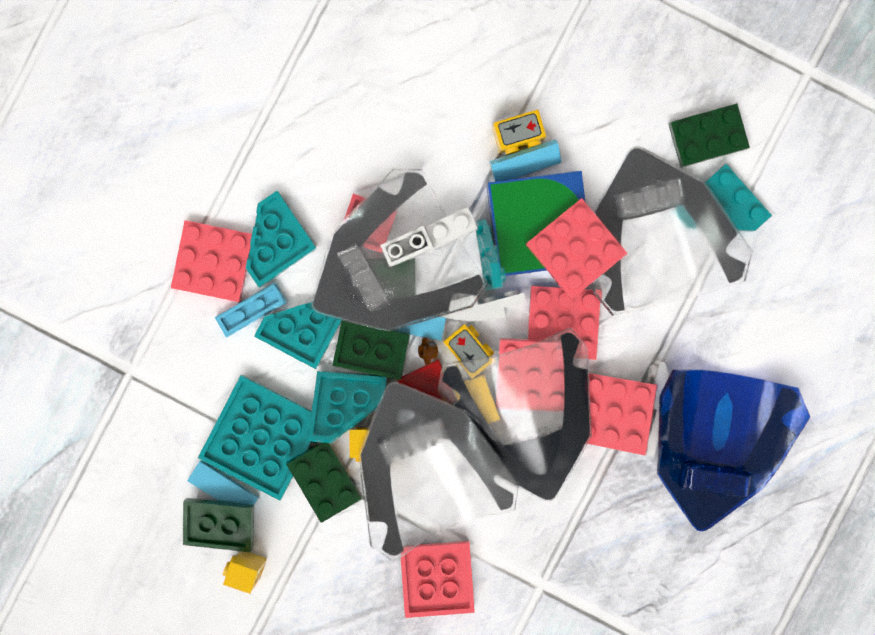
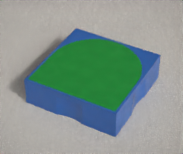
M582 171L488 182L486 189L490 219L494 230V245L498 247L500 268L504 267L505 276L547 271L529 250L526 243L581 198L586 203Z

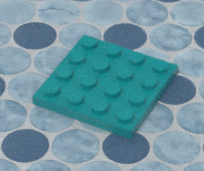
M240 375L198 459L281 501L293 479V475L288 469L286 462L308 450L312 442L308 441L312 411L254 380Z

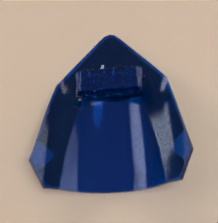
M672 369L659 395L656 474L690 524L697 531L703 532L710 529L763 490L779 470L810 419V414L799 387L719 371Z

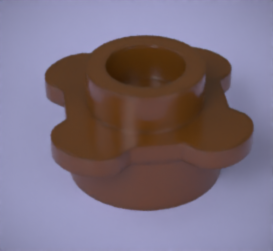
M427 337L422 338V344L418 347V355L424 360L425 365H430L431 360L436 359L438 356L437 344L434 341H429Z

